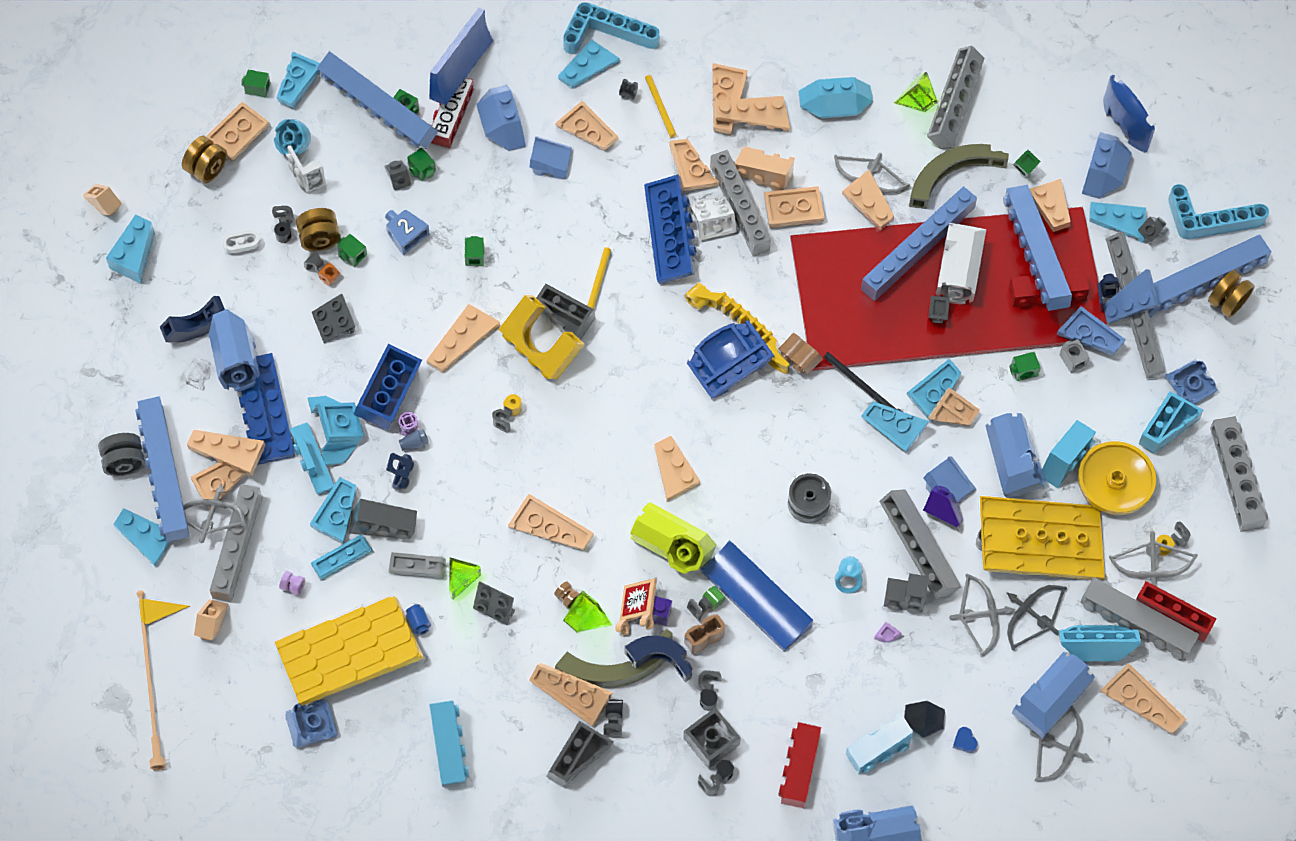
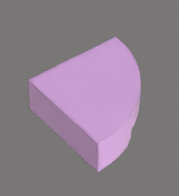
M885 622L874 636V639L880 642H892L898 639L902 633Z

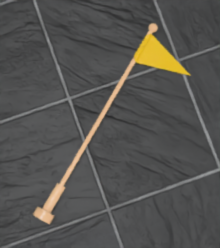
M138 590L136 595L139 597L153 733L151 737L153 758L149 760L151 770H162L166 768V760L164 757H161L160 741L156 732L146 624L190 606L143 599L144 592Z

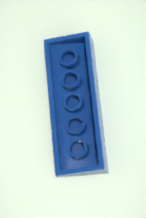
M478 8L430 71V100L446 105L493 42L487 27L484 9Z
M731 540L701 569V572L783 652L812 627L813 619Z

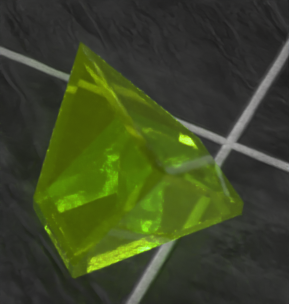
M924 72L916 78L894 103L922 112L928 111L937 104L938 101L928 73Z
M449 557V593L452 600L482 575L479 565Z
M584 590L580 592L563 619L577 633L612 625L599 603Z

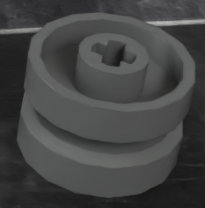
M134 433L113 434L105 437L98 444L103 472L109 476L130 475L138 472L145 465L144 455L141 451V439Z
M806 473L799 475L792 481L789 487L787 503L789 512L795 519L801 522L813 523L821 520L829 510L831 500L830 485L823 477L817 474Z

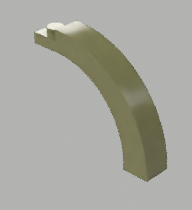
M991 144L962 145L943 152L931 160L919 173L912 188L909 207L927 209L929 197L935 186L945 176L958 169L969 166H990L1006 169L1009 153L991 151Z
M666 628L661 636L672 639L673 633ZM567 651L557 662L555 669L601 688H615L635 683L647 677L658 669L665 660H649L638 668H635L630 661L615 665H599L581 660Z

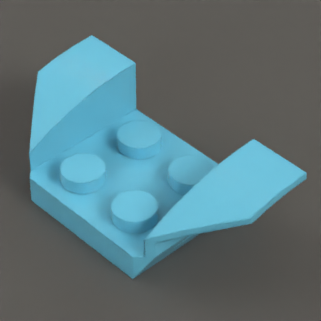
M327 396L308 397L311 413H319L327 441L321 450L325 465L344 463L364 437L360 419L354 415L356 409L355 402L340 403Z

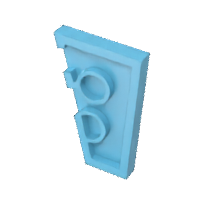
M591 39L558 75V80L573 89L589 80L594 74L605 71L610 65H616L620 62V58Z
M292 51V59L290 64L287 65V73L285 79L282 80L277 100L293 108L320 73L316 69L320 63Z
M1098 202L1090 203L1089 222L1109 230L1114 229L1124 232L1125 236H1132L1137 238V241L1144 243L1145 237L1138 229L1146 221V207Z
M948 359L910 389L906 395L928 419L948 388H953L962 372Z
M874 401L861 415V417L906 452L930 423L928 420Z
M339 477L310 522V527L344 544L357 486Z
M124 508L114 522V527L156 567L171 541H166L165 535L161 536L158 524Z

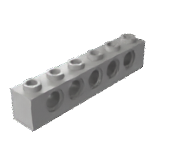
M972 45L958 48L927 137L939 149L954 146L980 70L982 69L985 57Z
M728 149L711 155L710 168L719 181V187L723 195L727 198L734 211L735 220L752 256L770 251L771 239Z
M1236 416L1215 419L1210 426V430L1240 532L1263 528L1268 520V514L1262 506V494L1260 491L1258 492L1256 486L1257 477L1251 469L1252 460L1247 456V443L1242 439L1241 424L1237 422ZM1226 437H1231L1233 441L1228 440ZM1231 454H1236L1239 458H1234ZM1236 471H1240L1244 475H1239ZM1241 489H1247L1249 493H1245ZM1246 506H1251L1254 510H1249Z

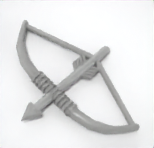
M881 152L877 154L875 159L834 155L837 170L851 182H854L858 177L845 172L839 165L838 159L868 161L867 168L871 174L878 172L880 167H883L904 185L896 189L879 187L884 194H896L910 187L909 183L904 182L879 161L882 156Z
M222 483L215 490L214 500L200 499L184 504V510L197 505L211 507L207 519L202 521L200 528L187 521L189 526L202 533L199 540L200 543L204 542L206 534L246 525L242 510L227 501L219 500L221 493H223ZM216 508H229L240 516L241 522L212 529L214 525L212 517Z
M1151 531L1150 542L1113 556L1109 555V559L1119 572L1140 579L1151 578V584L1156 586V578L1173 577L1186 572L1192 566L1198 554H1192L1156 542L1155 532ZM1159 546L1193 557L1186 566L1178 570L1156 571V556L1160 554ZM1146 547V554L1151 557V571H1129L1119 566L1114 558Z
M967 573L965 574L966 581L960 613L950 615L949 618L951 620L961 619L979 649L980 656H983L995 645L998 638L999 622L997 614L1006 613L1008 615L1016 609L1007 606L1002 609H996L989 587L979 578ZM969 579L976 581L983 588L987 597L988 610L974 612L971 608L964 609ZM989 615L991 626L993 627V636L989 646L982 650L966 622L974 621L975 617Z
M1073 705L1060 719L1062 720L1071 710L1076 717L1077 730L1069 747L1055 741V736L1048 733L1042 739L1034 731H1030V735L1039 739L1035 782L1052 780L1061 775L1070 764L1074 755L1082 758V761H1093L1087 753L1083 754L1076 751L1083 729L1082 720ZM1042 745L1048 748L1056 746L1066 751L1061 766L1047 777H1040Z

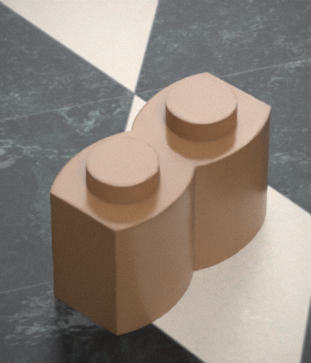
M794 332L778 348L781 353L780 355L788 363L789 361L793 363L792 367L799 374L803 372L808 375L823 359L813 347Z
M718 614L711 615L702 624L695 625L687 630L684 644L691 654L699 653L708 644L722 639L725 634L726 625Z

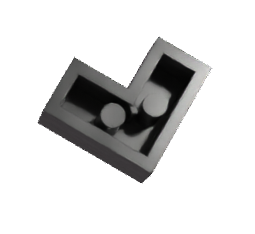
M909 573L908 581L888 578L883 606L890 610L902 609L907 610L909 613H922L926 601L929 576Z

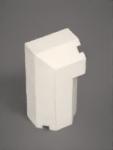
M949 223L936 291L937 296L941 294L943 297L950 298V303L960 305L965 304V300L970 299L969 302H973L986 229Z

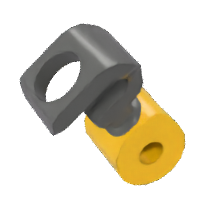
M508 395L503 402V410L497 409L492 412L494 427L506 433L511 430L510 423L500 419V417L509 420L510 415L516 416L521 412V398L518 395Z
M1179 521L1176 522L1174 529L1182 538L1177 537L1175 533L1171 537L1164 534L1160 535L1156 542L1174 547L1175 544L1178 547H1185L1191 534L1186 526ZM1159 546L1160 556H1166L1172 552L1170 549Z

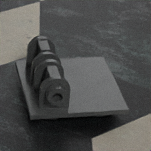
M342 293L311 312L324 344L344 331L348 334L355 331V323Z
M479 581L473 609L508 625L510 616H513L515 609L512 608L514 597Z

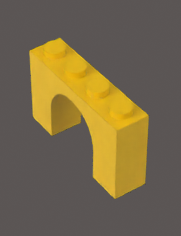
M524 295L498 330L503 334L502 337L506 341L512 342L516 346L515 349L528 358V362L541 370V374L545 378L559 379L585 344L573 332H563L548 351H539L532 342L531 329L546 307L534 295Z

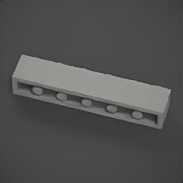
M240 484L235 505L242 510L246 525L227 529L210 587L212 599L232 603L262 499L260 487ZM234 510L229 525L241 522L240 516Z
M906 489L891 490L879 501L920 574L929 576L928 588L934 599L950 597L962 586Z
M1095 577L1091 580L1080 601L1086 609L1096 611L1104 619L1112 620L1119 626L1130 630H1138L1141 639H1147L1157 648L1171 652L1177 659L1186 660L1200 635Z

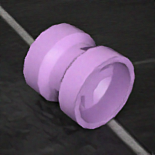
M404 412L400 415L398 421L402 435L407 436L419 429L417 416L414 413Z
M285 571L281 578L279 589L289 590L292 594L299 596L306 579L302 576H294L292 572Z

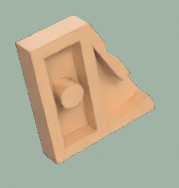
M948 388L928 419L969 426L980 409L951 388Z

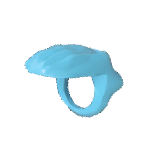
M847 556L840 562L839 570L835 575V585L844 593H853L862 587L863 569L861 562L856 557ZM844 576L853 577L856 580V585L852 588H844L840 584V580Z

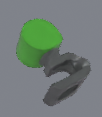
M712 586L703 594L698 604L694 599H690L687 609L700 621L707 608L715 610L725 601L726 597L716 586Z

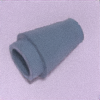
M417 429L399 440L402 451L422 448L429 444L424 429L420 431Z

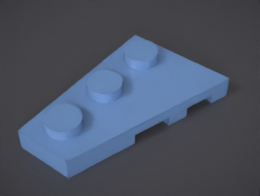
M1082 306L1057 332L1059 336L1073 341L1079 339L1081 344L1110 355H1114L1126 341L1125 338Z

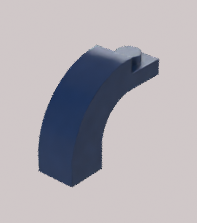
M213 296L199 311L193 314L169 316L160 326L165 342L178 343L190 341L209 333L213 314L225 310L220 296Z
M657 635L644 636L624 646V654L635 668L649 660L661 659L669 662L684 682L692 678L693 668L688 660H685L687 658V651L683 646L670 638Z

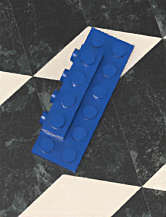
M677 174L644 184L657 282L663 284L694 275L693 262L695 261L694 256L697 255L695 245H692V239H695V234L689 224L693 222L691 213L687 210V207H690V200L688 196L683 194L681 177Z
M272 353L256 356L260 376L256 377L254 386L242 390V396L239 397L241 408L245 407L246 413L242 414L244 424L249 425V430L246 431L247 438L264 441L266 445L257 465L295 457Z

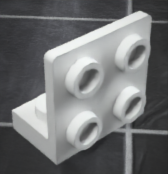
M291 146L287 147L289 154H286L289 161L290 171L292 174H296V181L300 188H304L306 194L327 185L324 168L320 160L302 167Z
M717 196L710 200H700L690 204L697 220L701 240L737 232L735 214L725 196Z

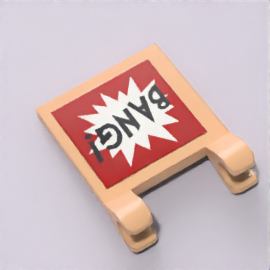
M652 578L624 585L620 619L615 626L616 632L622 631V636L629 634L628 621L641 618L640 626H646V630L654 627L652 613L657 579Z

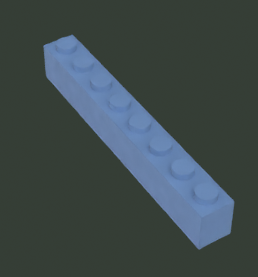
M329 51L316 68L322 72L320 76L328 82L333 80V86L340 91L345 89L347 91L346 95L352 100L357 98L359 100L358 104L364 109H372L371 114L376 118H384L385 121L383 123L391 129L396 127L398 129L396 133L403 138H406V136L411 138L409 142L415 147L422 146L426 149L439 132Z
M1028 185L1006 188L1003 203L1008 208L1010 221L1014 223V232L1019 236L1020 247L1024 248L1025 260L1030 264V273L1032 276H1035L1037 290L1040 289L1042 303L1046 304L1048 311L1070 307L1071 291Z
M963 186L862 279L861 290L872 300H877L947 235L949 223H960L975 209L977 197Z
M1259 234L1155 282L1154 287L1159 306L1147 310L1149 317L1154 316L1162 309L1167 310L1177 302H1185L1192 295H1200L1205 289L1215 288L1233 269L1239 274L1242 272L1247 273L1257 265L1262 266L1266 264L1272 251Z
M157 396L137 401L136 417L142 423V425H138L141 437L144 436L145 441H142L144 453H148L145 462L147 469H151L152 473L148 474L150 485L155 487V490L152 491L154 502H158V507L155 508L157 519H161L162 524H158L161 536L165 535L167 542L190 537L161 398Z

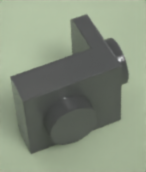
M402 160L393 161L385 165L386 173L391 180L394 190L411 185L408 170Z
M1150 216L1138 231L1149 242H1153L1158 235H1165L1169 229L1165 226L1167 223L1162 218Z
M931 296L928 318H931L932 322L943 323L944 320H948L950 298Z

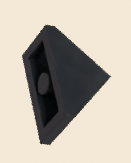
M928 700L905 705L904 719L910 728L921 737L926 738L944 729L945 709Z

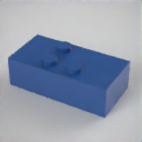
M388 343L357 404L354 415L388 431L419 370L422 359Z

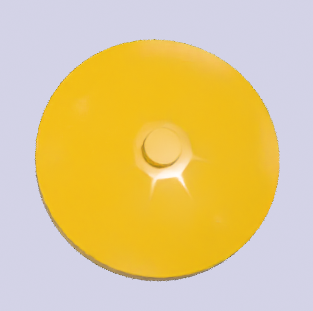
M1109 441L1096 445L1083 457L1078 470V485L1084 498L1096 509L1108 514L1126 515L1138 511L1148 503L1155 490L1156 472L1149 457L1136 446L1120 441Z

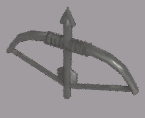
M1057 585L1044 586L1029 595L1024 602L1018 599L1016 594L1006 592L1010 601H1014L1020 606L1008 624L1007 636L1012 650L1048 630L1059 635V630L1053 626L1067 587ZM1058 589L1061 590L1052 619L1046 615L1040 616L1030 608L1036 598L1043 592ZM1027 611L1037 619V625L1043 630L1014 645L1012 640L1013 627L1016 621Z

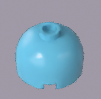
M285 119L275 128L276 138H274V144L281 154H289L288 146L293 148L296 155L302 154L309 147L311 133L303 122L296 119Z

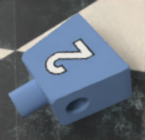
M390 210L385 215V218L389 221L386 224L387 233L402 255L406 254L430 235L429 225L408 210H403L400 214Z

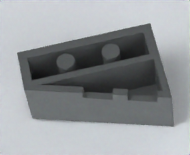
M546 283L536 297L546 307L543 313L562 333L573 332L580 340H582L596 318L593 308Z
M360 499L351 513L349 534L393 537L402 540L410 539L415 533L418 511Z
M579 721L546 777L564 787L611 748L614 741Z

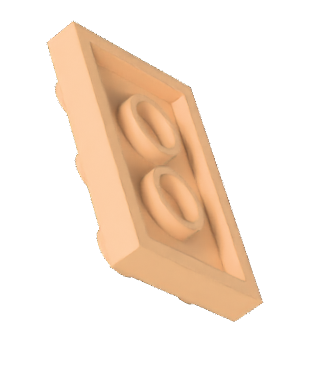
M241 102L206 137L214 141V144L225 148L228 153L227 158L233 162L270 124L268 120L244 102Z
M819 186L764 192L769 228L824 222L825 217Z

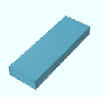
M361 534L312 561L311 566L319 579L323 580L371 553L372 550Z

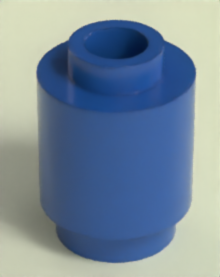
M415 604L406 609V618L412 632L418 635L427 633L431 623L424 608L419 604Z

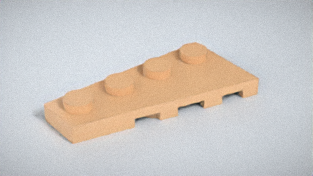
M713 63V101L741 99L748 70ZM713 111V131L731 135L734 123L715 120Z
M784 96L715 100L712 103L715 120L736 124L742 122L748 123L749 126L761 125L769 129L780 128L782 131L788 132L790 130Z
M468 304L427 358L426 363L443 373L459 360L462 354L471 350L479 340H483L490 331L499 327L500 321Z
M195 429L187 443L189 450L206 457H212L219 463L231 465L233 469L242 470L249 476L253 475L266 446L264 441Z
M531 494L527 495L507 525L508 528L583 551L594 536L592 531Z
M543 663L537 664L529 679L530 682L591 726L596 724L613 694L611 691Z
M1129 663L1100 690L1104 695L1170 734H1173L1187 720Z

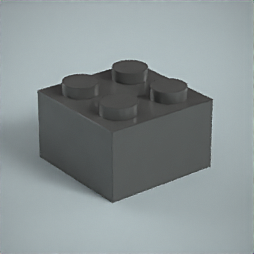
M716 707L685 729L683 739L708 769L740 746L741 740L738 733Z

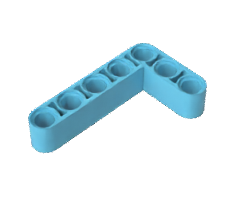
M582 2L577 6L563 35V48L565 52L570 54L576 53L579 50L589 28L649 49L658 47L660 42V31L656 26L588 2Z
M1181 184L1174 185L1168 197L1177 232L1183 239H1193L1261 227L1265 224L1269 214V209L1264 204L1195 214L1188 190Z

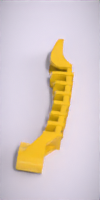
M698 282L684 294L686 301L698 310L704 306L713 307L716 310L721 305V311L724 315L730 311L729 317L732 321L737 316L739 317L737 320L738 324H745V321H750L775 356L768 364L781 373L786 374L789 372L788 366L790 364L778 353L776 347L777 339L773 336V333L768 331L766 326L758 321L757 317L754 318L749 310L746 311L741 304H737L733 297L727 296L725 291L723 293L710 292L703 284Z

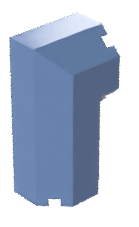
M228 309L213 314L209 338L218 380L223 388L228 390L231 387L234 388V391L240 392L253 387L256 383L255 379L260 376L254 351L256 343L252 332L242 318Z
M1006 413L990 420L991 425L988 423L985 425L1003 495L1006 498H1014L1045 486L1043 484L1045 479L1041 465L1034 460L1037 456L1026 418L1022 413H1016L1017 416H1012V413Z
M1063 652L1036 683H1033L1020 698L1021 705L1016 704L1013 708L1012 714L1042 739L1093 683L1095 678L1093 673L1089 675L1088 671L1090 668L1073 654H1070L1068 657L1066 656L1067 653Z
M913 805L873 813L868 812V815L863 814V810L856 809L842 812L839 814L838 820L836 818L833 819L835 841H922L920 825L916 822V818H918Z

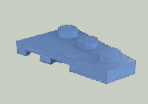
M1149 269L1144 270L1103 305L1107 323L1112 324L1159 306Z

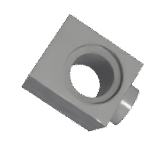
M1079 339L1064 343L1059 354L1070 373L1087 366L1090 358Z

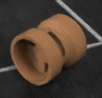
M568 581L562 583L554 592V596L557 599H561L567 609L572 608L581 598V594L578 591H574Z

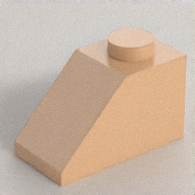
M95 184L82 195L103 215L115 214L119 210L118 207L122 205L109 186Z
M209 599L197 613L194 636H198L203 640H213L220 631L228 604Z

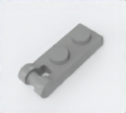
M391 552L389 573L443 579V566L446 564V559L438 556ZM430 564L435 565V569H429Z

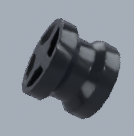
M624 78L620 86L619 96H628L629 99L634 100L638 90V82L634 81L632 83Z

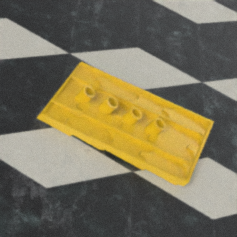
M980 496L984 571L1092 580L1095 577L1098 580H1105L1100 510L1092 505Z
M395 596L387 597L367 607L362 606L338 618L327 620L307 630L302 629L274 642L297 700L302 706L424 659L400 602Z

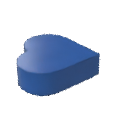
M968 727L959 728L952 748L967 753L974 752L978 742L972 736V730Z

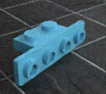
M306 422L291 428L290 431L295 441L293 445L297 456H301V467L304 472H308L316 494L332 490L334 483L309 424Z

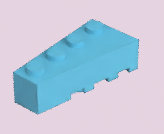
M453 700L429 704L441 784L445 786L466 782L465 777H469L468 765H463L462 757H466L465 746L460 745L459 737H463L462 726L457 725L456 717H460L459 707L454 705Z

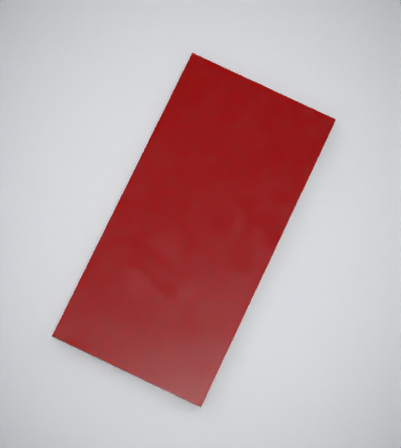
M1083 206L1068 208L1071 221L1070 227L1055 232L1052 231L1040 212L1039 214L1062 271H1086L1090 289L1086 299L1081 301L1071 300L1070 307L1050 311L1047 310L1046 304H1030L1025 307L1013 306L1009 290L1011 278L1031 276L1030 264L1025 260L1024 248L1020 247L1019 236L1014 232L1013 221H1010L1008 214L964 218L958 224L986 229L973 302H969L970 299L965 300V304L961 305L949 302L948 320H944L943 323L932 322L928 315L931 296H937L936 291L947 235L875 301L861 290L862 279L924 222L885 226L882 230H879L877 227L790 235L806 343L813 347L822 358L829 352L846 367L1061 346L1067 341L1073 342V340L1057 335V332L1080 306L1107 325L1105 312L1100 309L1097 283L1099 281ZM823 358L812 371L834 369L835 367Z

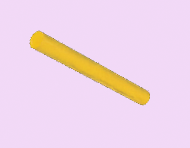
M647 75L645 76L646 83L670 138H673L677 134L652 76Z
M605 247L587 304V306L593 309L611 249Z

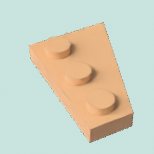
M583 101L578 103L555 123L556 127L603 150H607L619 139Z
M688 139L669 142L677 173L681 177L683 191L719 185L717 178H714L709 172L708 166L703 164L698 152Z
M867 170L842 190V195L879 230H882L894 220V215L870 170Z
M1061 179L1030 189L1037 209L1053 232L1070 227L1071 221Z
M671 435L654 444L666 501L700 484L699 478Z
M218 462L190 478L202 499L214 500L215 490L222 483L223 493L220 495V500L246 475V472L233 469L231 465Z

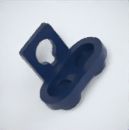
M1111 273L1105 274L1100 283H1097L1101 311H1104L1102 297L1111 298L1120 291L1119 279Z
M391 453L386 470L395 474L392 488L397 491L406 489L410 482L408 476L414 467V461H412V457L408 454L399 456ZM394 460H399L397 469L393 467Z

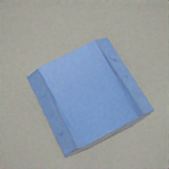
M535 136L529 168H532L533 173L538 176L549 173L553 178L566 179L572 147Z
M1197 359L1165 375L1176 393L1192 404L1218 391L1214 379L1210 378L1206 373L1207 366L1203 361H1198Z
M948 456L946 460L930 472H927L923 477L929 493H931L935 486L946 487L950 493L954 494L957 504L976 490V487L952 456Z
M317 700L312 704L303 706L298 703L291 710L286 711L285 720L287 721L294 747L297 748L337 737L328 700Z

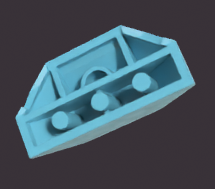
M855 77L818 79L798 91L800 108L806 109L819 118L857 116L873 102L871 86Z
M1074 625L1064 630L1061 629L1058 633L1061 645L1069 653L1085 662L1120 661L1141 645L1138 630H1130L1117 625Z

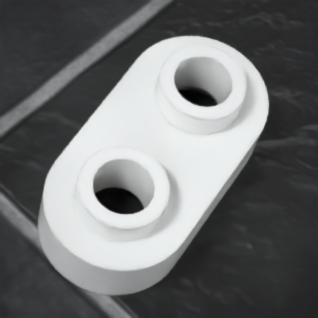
M247 230L226 235L223 238L222 244L226 252L231 254L256 249L260 245V237L256 231Z

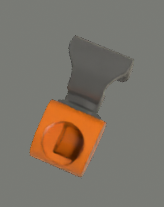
M314 251L304 261V268L309 270L314 265L315 270L318 272V277L328 286L340 276L339 271L330 262L327 264L323 263L318 251Z

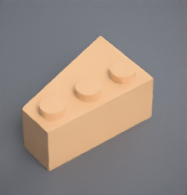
M743 146L735 162L741 178L753 180L756 184L770 187L773 191L786 190L793 177L795 157L790 156L789 159L781 158L780 154L777 153L771 156L764 154L763 150Z

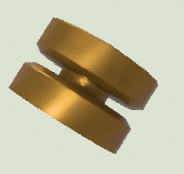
M199 136L189 145L183 156L181 166L184 171L195 175L197 179L205 184L210 183L223 169L228 153L225 148L214 144V141L206 136Z
M310 209L297 217L296 226L303 249L307 251H323L338 244L341 235L337 226L336 214L332 209Z
M1234 269L1218 283L1208 299V302L1215 308L1222 305L1221 312L1228 318L1237 313L1255 288V285L1248 280L1241 282L1242 275Z

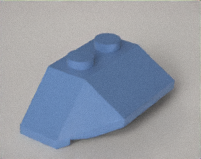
M508 85L489 89L476 104L485 136L504 147L507 151L526 147L521 120L511 89Z
M1099 133L1081 194L1100 199L1105 194L1123 185L1132 152L1117 136Z

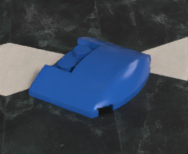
M1111 75L1103 98L1106 116L1111 114L1113 121L1119 124L1124 135L1129 137V145L1146 153L1149 150L1155 127L1154 125L1150 126L1146 119L1149 115L1133 91L1122 80L1116 82L1114 80L1115 75Z
M745 321L746 324L735 325V323H732L714 331L698 344L693 350L694 354L691 360L687 361L688 367L711 399L728 392V389L756 370H761L775 357L750 321Z

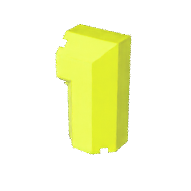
M651 502L643 507L641 511L645 513L641 516L638 515L630 531V535H632L630 536L631 540L668 559L669 566L683 574L700 569L712 558L717 546L708 533Z

